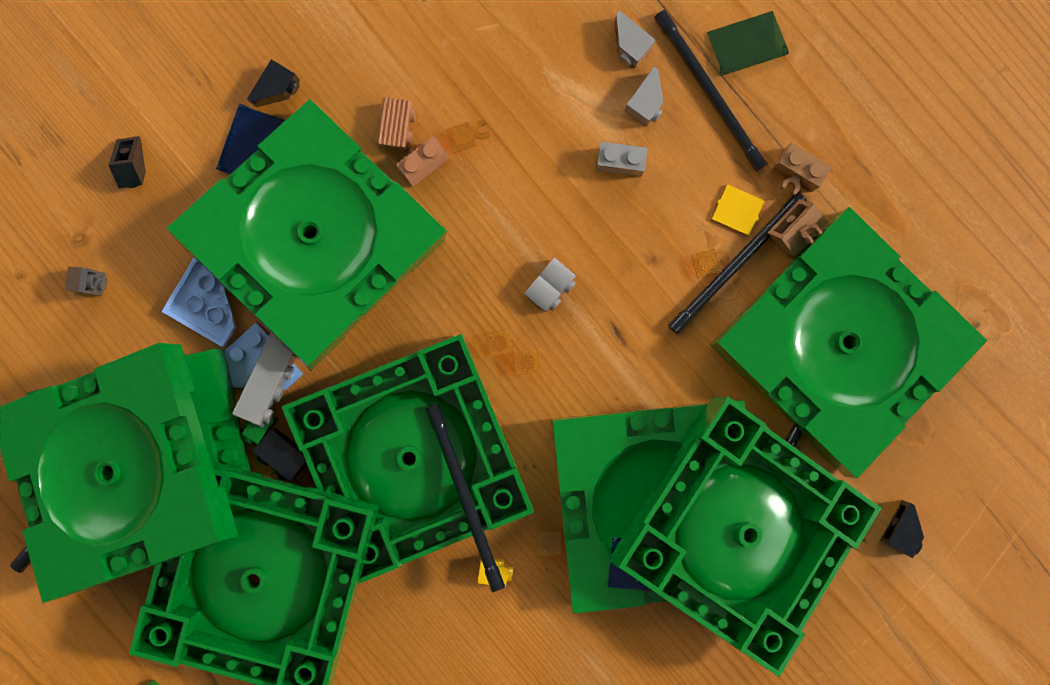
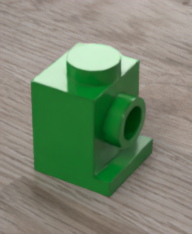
M273 416L268 424L265 423L264 427L245 421L243 425L245 430L242 433L244 435L243 440L252 445L259 444L267 433L273 429L278 418Z

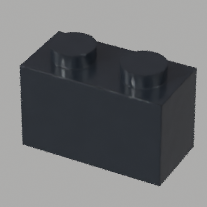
M277 428L271 429L253 450L257 454V460L265 466L269 464L275 469V475L283 481H286V479L288 481L294 480L307 465L303 452L299 451L297 444Z

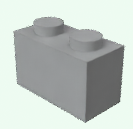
M601 142L598 150L596 171L642 177L645 172L648 148Z

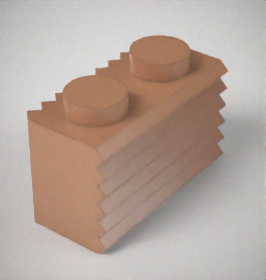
M383 97L377 137L379 148L407 151V146L412 145L413 132L410 131L411 122L415 123L416 109L413 108L411 101Z
M431 136L430 139H427V142L419 145L416 151H412V154H408V157L401 160V163L397 162V167L413 187L447 161L449 157L436 138Z

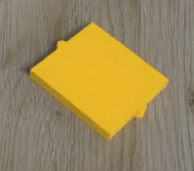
M727 184L721 199L717 201L718 206L711 220L749 236L755 221L759 220L758 215L764 200Z

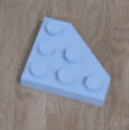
M193 257L162 312L221 347H225L236 329L227 289Z
M257 322L225 350L233 387L245 388L268 340L269 335ZM294 363L292 365L294 371L291 378L285 380L282 386L284 390H287L303 375Z

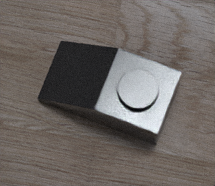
M271 59L247 97V100L255 107L288 100L291 95L297 92L300 79L294 72Z
M140 136L116 140L108 166L119 189L135 188L143 184L146 170Z
M902 500L880 541L913 558L922 549L924 535L915 505Z

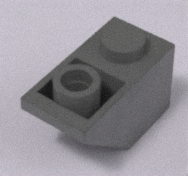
M68 267L65 290L102 296L107 286L106 273L81 267Z

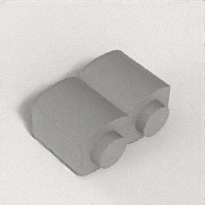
M554 258L524 294L543 311L546 312L548 309L553 311L561 302L558 297L563 291L568 294L576 284L573 280L576 275Z

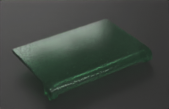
M773 11L707 32L720 65L719 69L722 76L789 54L788 47Z

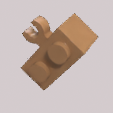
M792 142L783 150L773 169L788 177L781 183L780 189L783 190L787 184H792L794 188L791 192L792 196L799 192L800 185L811 192L818 189L832 166Z
M799 199L772 227L768 234L781 251L796 257L807 244L814 242L812 239L817 234H822L821 229L827 222L814 204Z

